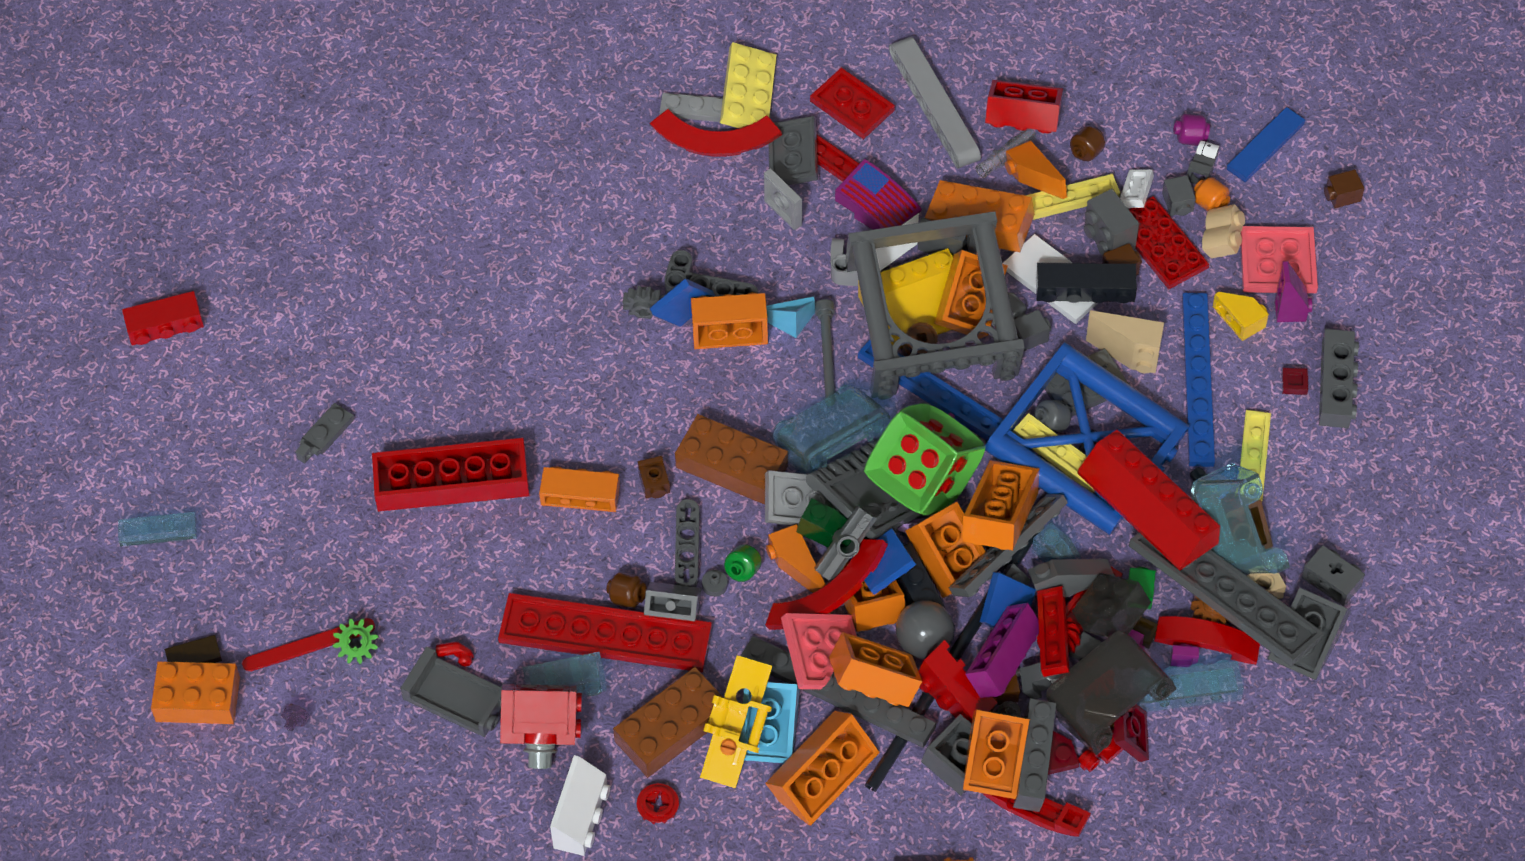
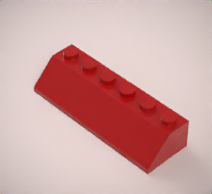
M1115 430L1100 440L1078 469L1077 474L1179 571L1219 544L1220 525L1120 431Z

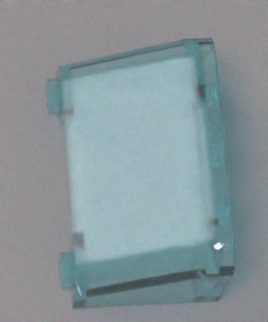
M844 385L836 393L791 419L779 422L774 428L773 442L777 447L788 451V461L798 474H809L820 466L827 467L828 459L864 438L869 442L873 440V436L879 440L890 423V415L880 404L855 385Z
M1231 463L1197 479L1191 486L1193 501L1220 525L1219 544L1210 550L1243 574L1279 573L1290 567L1287 556L1280 548L1271 547L1265 550V547L1261 544L1248 506L1259 500L1262 495L1263 487L1259 474Z

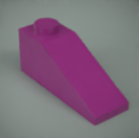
M1283 261L1274 301L1276 321L1306 322L1308 313L1312 312V298H1308L1307 288L1289 262Z

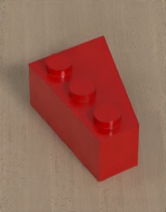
M944 640L923 661L918 671L922 680L919 688L934 697L938 706L945 711L948 710L955 719L961 714L972 724L974 710L993 712L997 701L992 696L980 698L965 675L966 672L963 670V667L966 664L961 659L956 661L947 651L950 645Z

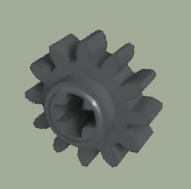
M637 286L636 290L629 288L628 292H625L623 295V309L629 310V315L651 319L653 314L650 308L664 295H660V290L655 291L651 287Z

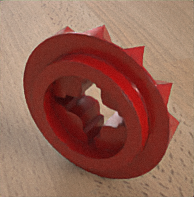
M651 784L645 787L637 797V811L643 820H648L653 825L660 822L665 824L667 820L675 817L679 809L677 793L665 784ZM659 796H661L662 805L665 806H660L659 810L655 812L654 805L651 803H656Z

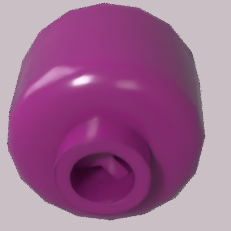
M1183 114L1180 120H1176L1174 123L1173 134L1177 135L1178 142L1181 144L1198 146L1200 141L1206 142L1209 137L1210 124L1206 122L1204 116Z

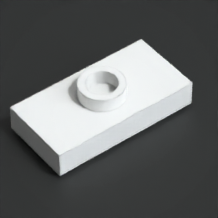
M1129 170L1120 196L1121 201L1127 208H1144L1154 177L1153 170Z

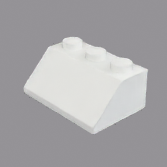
M574 755L550 828L554 849L585 856L587 847L591 848L593 845L595 832L592 831L594 825L599 824L601 821L603 809L600 807L602 800L607 801L610 785H607L605 773L579 756Z

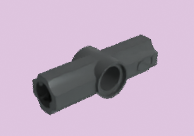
M857 505L844 526L834 533L832 543L814 569L828 580L836 578L847 561L858 553L859 544L873 526L877 517L868 509ZM843 540H851L850 545L847 547H840Z

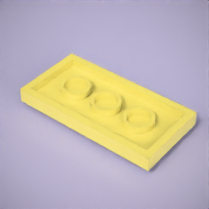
M732 42L728 54L720 117L721 124L740 129L759 121L766 115L769 117L776 54Z

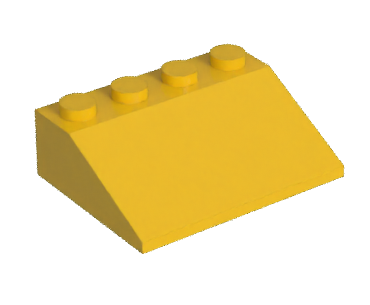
M948 248L880 272L889 314L894 323L905 334L913 324L919 322L931 325L936 330L937 335L951 330L934 324L953 260V256ZM858 280V297H859V299H860V301H861V303H862V305H863V300H862V295H861V290H860V285H859V280ZM891 335L894 339V342H891L892 346L900 339L897 335Z

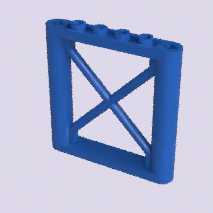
M1064 342L991 435L985 445V451L1004 463L1039 468V488L1048 494L1064 495L1068 502L1066 504L1067 507L1108 535H1111L1124 517L1096 491L1093 494L1034 454L1029 448L1083 443L1086 457H1088L1095 447L1094 442H1099L1115 431L1091 432L1079 382L1146 426L1118 429L1127 439L1152 436L1163 444L1151 460L1162 472L1165 470V467L1162 466L1165 461L1170 463L1177 454L1176 446L1182 440L1190 425ZM1056 373L1067 379L1081 433L1022 439L1012 432L1014 427Z

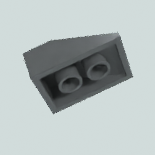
M1299 588L1291 609L1321 630L1324 636L1317 645L1291 667L1272 652H1270L1268 659L1317 680L1342 633L1351 611L1348 608Z

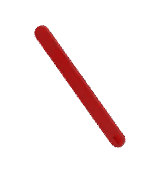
M365 618L363 627L367 628L373 625V629L369 632L371 633L375 629V623L372 619ZM359 621L354 622V625L359 624ZM340 627L248 656L243 660L242 666L244 670L251 672L332 646L335 643H339V638L334 637L333 634H341L343 631ZM352 634L349 638L351 640L360 637L361 635L358 634L357 636H355L354 634Z

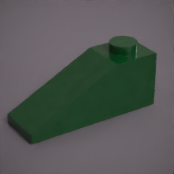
M811 498L800 519L796 532L828 548L832 543L834 533L844 526L847 519L835 509ZM843 540L840 547H847L850 545L851 540Z

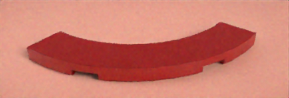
M669 109L649 123L660 136L671 144H675L691 153L712 157L735 156L753 149L757 150L782 136V132L767 115L749 126L731 131H708L693 127L680 120Z
M863 539L859 545L858 553L851 559L843 571L826 586L801 599L773 603L765 626L769 630L784 629L781 617L786 613L829 614L837 609L863 586L861 583L869 573L875 571L888 544L884 540Z

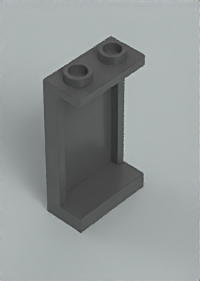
M427 646L400 688L403 700L484 738L489 730L493 731L498 723V715L501 712L502 686L499 687L437 658L436 650Z

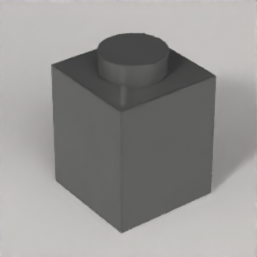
M1188 176L1164 180L1162 194L1170 216H1184L1193 212L1196 198Z
M1039 310L1014 319L1018 339H1023L1024 351L1049 341L1051 325L1046 317L1043 318Z

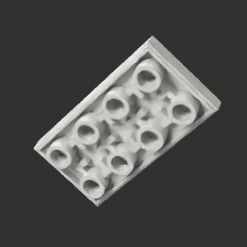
M1034 234L1023 244L1021 252H1014L1002 264L1008 265L1007 273L1036 294L1037 263L1072 262ZM1054 301L1048 304L1074 324H1077L1098 303Z

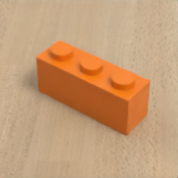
M558 466L544 467L539 491L540 503L543 506L616 512L620 490L619 474L610 471L593 472L586 469H563Z

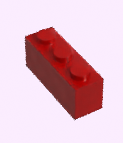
M194 291L122 309L131 345H144L152 340L167 339L179 333H190L204 327Z

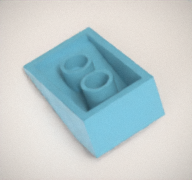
M767 682L761 704L772 707V710L768 712L758 744V748H760L759 753L747 750L744 760L785 763L793 755L800 694L797 684ZM744 689L743 704H746L752 698L751 692L748 689ZM749 707L740 737V742L748 743L758 710L756 708Z

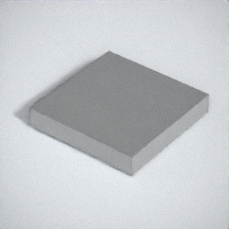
M770 168L764 172V201L793 230H797L802 226V198Z

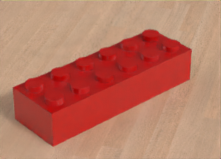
M524 438L372 453L374 497L378 512L529 496Z

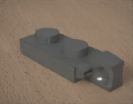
M334 403L302 437L299 442L300 446L295 451L297 459L305 464L313 454L316 456L320 453L323 454L355 420L354 415Z

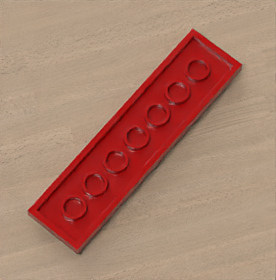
M508 593L498 641L503 644L687 671L696 667L699 672L703 673L712 622L644 615V612Z

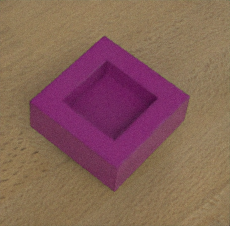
M1189 644L1173 645L1170 666L1197 668L1199 647H1192Z

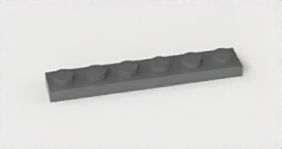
M1046 494L1031 509L1014 549L1001 550L991 547L949 587L953 596L971 597L979 591V587L992 578L993 572L995 573L1002 565L1009 563L1012 560V556L1018 550L1027 546L1028 541L1035 534L1041 532L1045 528L1044 525L1050 519L1061 513V509L1068 503L1064 495Z

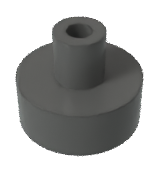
M710 570L704 574L702 589L707 595L717 597L726 592L728 581L722 571Z

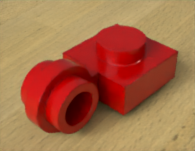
M1107 726L1089 742L1088 747L1092 752L1086 750L1081 754L1078 761L1084 771L1087 769L1091 772L1099 765V757L1108 764L1124 749L1114 742L1112 730Z

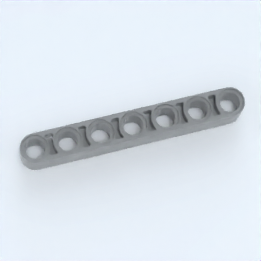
M911 36L889 44V51L893 61L955 167L959 169L980 161L981 155L977 144L915 39Z

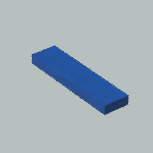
M1286 107L1227 165V170L1246 183L1305 124V119Z

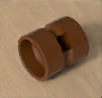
M919 322L913 324L906 333L911 338L924 343L937 344L938 342L936 330L927 323ZM903 344L901 346L903 355L905 357L909 356L913 350L910 344ZM924 349L918 350L917 355L921 353L926 354L927 351Z

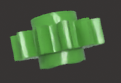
M351 618L349 619V627L346 628L345 625L340 624V629L343 632L341 634H333L334 637L339 638V643H335L333 647H341L342 651L339 652L338 657H342L345 654L348 655L347 663H350L353 657H356L358 663L361 664V656L365 655L371 659L372 656L368 652L369 649L378 648L375 644H372V640L377 639L378 635H370L369 632L373 629V625L364 628V619H361L358 625H354V621ZM352 634L362 636L360 641L362 646L358 649L356 646L354 648L349 646L351 642L349 637Z

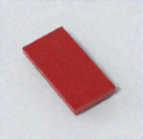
M1154 196L1146 200L1144 208L1128 209L1139 223L1135 249L1168 290L1209 268L1207 260Z

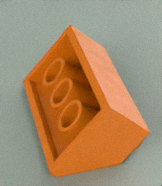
M834 711L765 784L782 805L811 826L880 752L852 714Z

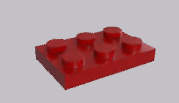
M842 67L810 95V102L863 140L895 111L894 104Z

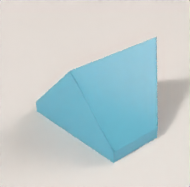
M814 297L767 305V323L797 338L815 314Z

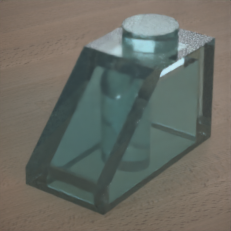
M1051 522L1033 538L1032 553L1044 563L1050 560L1082 559L1071 539Z

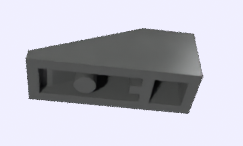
M1107 559L1050 560L1028 569L1036 591L1062 586L1065 598L1115 578Z

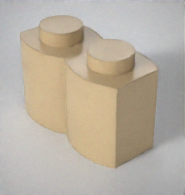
M1235 204L1209 209L1207 212L1202 249L1211 259L1237 254L1242 243L1240 233L1245 224V216Z

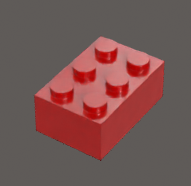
M992 80L987 100L985 123L998 128L1011 126L1017 130L1035 129L1041 133L1056 132L1060 118L1063 88Z

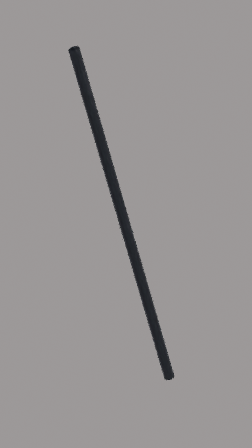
M1081 443L1078 450L1086 455L1084 444ZM1039 533L1035 534L1028 541L1027 546L1018 550L1012 556V560L1005 564L999 573L1002 574L1009 564L1014 563L1018 567ZM987 593L949 651L956 661L961 658L982 625L980 619ZM923 692L912 711L924 717L935 698L929 693ZM897 735L895 736L865 783L866 788L874 792L877 791L908 742L907 740Z

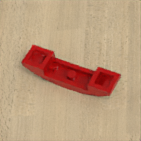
M1179 616L1159 617L1154 642L1171 646L1184 643L1231 654L1230 660L1253 665L1257 664L1260 643L1239 629L1213 621Z
M983 793L984 796L1003 809L1042 828L1065 835L1079 837L1091 816L1090 812L1067 802L1063 806L1045 798L1040 812L1013 808L1014 799Z

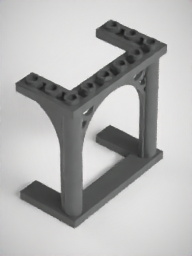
M995 211L848 233L847 272L857 271L874 357L870 386L872 398L878 397L880 400H885L896 395L899 376L916 377L924 372L937 374L950 368L963 370L970 367V365L976 364L981 366L993 364L992 374L994 379L1008 381L1018 376L1025 347L1023 339H1018L995 233L997 224ZM967 235L966 250L970 253H977L986 297L985 311L980 322L968 335L950 343L930 344L911 338L898 328L889 314L876 248ZM989 320L993 321L992 327L986 326L985 323ZM980 332L990 334L994 339V343H982L978 339L977 334ZM891 335H897L900 339L892 346L891 342H894V339ZM973 342L975 346L966 347L965 344ZM910 344L913 350L909 356L900 357L897 351L901 345ZM924 349L927 351L926 354L921 353L917 355L918 350Z

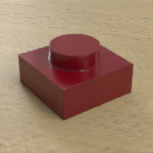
M1282 368V394L1307 395L1308 369Z

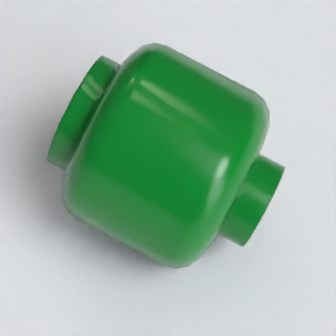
M739 545L725 558V571L735 581H748L759 571L762 563L761 556L754 547Z

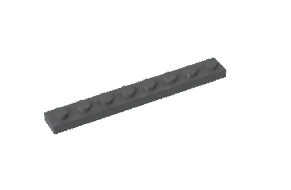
M753 636L740 656L771 665V676L788 684H797L790 653ZM835 674L831 675L830 680L821 690L801 689L924 748L936 728V722L900 705H892L878 697L870 698L862 692L853 689L851 691L843 689L838 685Z

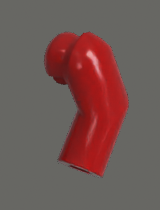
M455 641L436 645L438 657L454 655L459 658L458 663L461 666L467 667L472 664V659L474 658L472 650L460 642Z

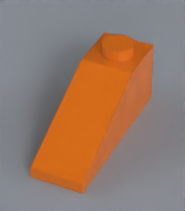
M1032 141L1006 151L1007 161L1005 162V168L1008 174L1013 175L1018 182L1061 199L1067 198L1065 178Z
M797 524L768 534L767 554L770 560L775 559L777 566L812 593L826 586L821 574L814 569L816 563L803 536L796 532Z

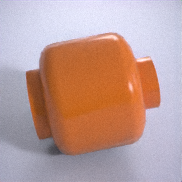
M1213 177L1200 180L1194 187L1195 202L1206 211L1227 206L1230 202L1229 188Z

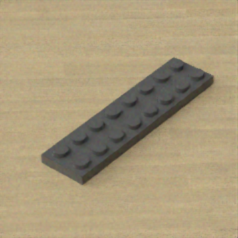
M1140 533L1130 539V548L1290 667L1322 640L1324 633L1212 550L1207 551L1179 571Z

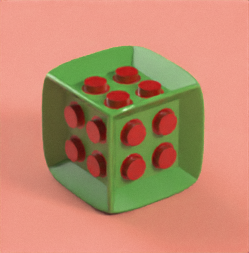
M926 403L914 404L900 410L888 424L871 452L864 472L878 487L905 507L922 515H932L950 506L958 498L978 467L986 446L974 433L942 410Z

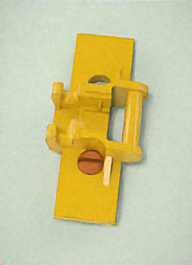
M736 656L724 698L713 696L711 702L714 704L709 722L708 724L705 723L703 729L704 732L711 733L713 736L700 778L736 788L747 750L759 753L760 748H758L765 720L768 712L772 710V707L761 704L772 669L771 665ZM743 688L748 689L752 695L750 702L746 704H741L736 699L737 692ZM753 707L758 710L748 743L745 744L739 742L748 709Z

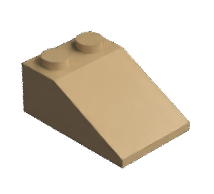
M1090 310L1086 341L1100 350L1106 349L1112 358L1132 370H1137L1144 374L1156 373L1164 322Z

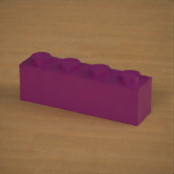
M1028 603L1007 606L965 675L980 698L998 697L1005 692L1008 683L1016 674V670L1022 660L1026 657V653L1037 639L1039 622Z

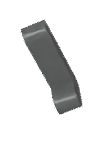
M676 251L670 257L665 275V294L670 292L674 285H678L684 279L712 290L715 296H723L721 294L745 295L748 293H758L757 287L750 283L693 273L692 256L687 251Z

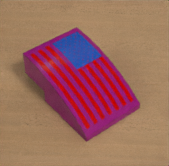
M866 159L835 190V201L852 211L856 220L872 230L901 226L922 211V208L899 184Z

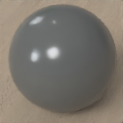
M920 600L913 602L902 610L897 619V640L907 653L912 654L916 658L926 659L944 640L949 645L951 644L954 636L952 617L942 605L934 601Z

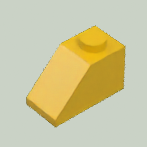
M1217 292L1214 295L1212 307L1242 341L1266 328L1269 314L1265 306L1259 304L1254 297Z

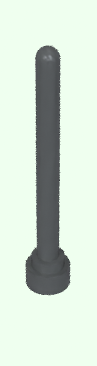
M823 299L815 303V315L821 321L825 401L827 407L833 408L836 401L830 319H832L835 309L833 301Z

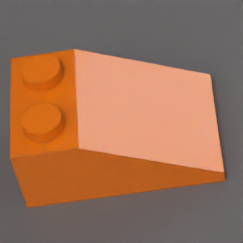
M896 580L875 595L870 591L865 581L861 583L863 586L844 603L848 615H852L857 632L868 631L887 624H895L900 613L905 608L904 593Z
M974 710L962 790L1016 799L1030 719Z

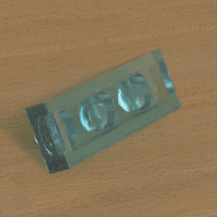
M195 512L118 520L120 547L197 539Z

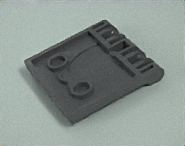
M878 440L862 446L860 452L859 450H854L850 454L829 463L827 468H819L806 476L808 486L813 491H820L847 518L850 517L857 505L863 506L873 513L877 520L866 534V537L872 540L878 539L891 528L895 530L922 515L898 502L878 487L865 474V465Z

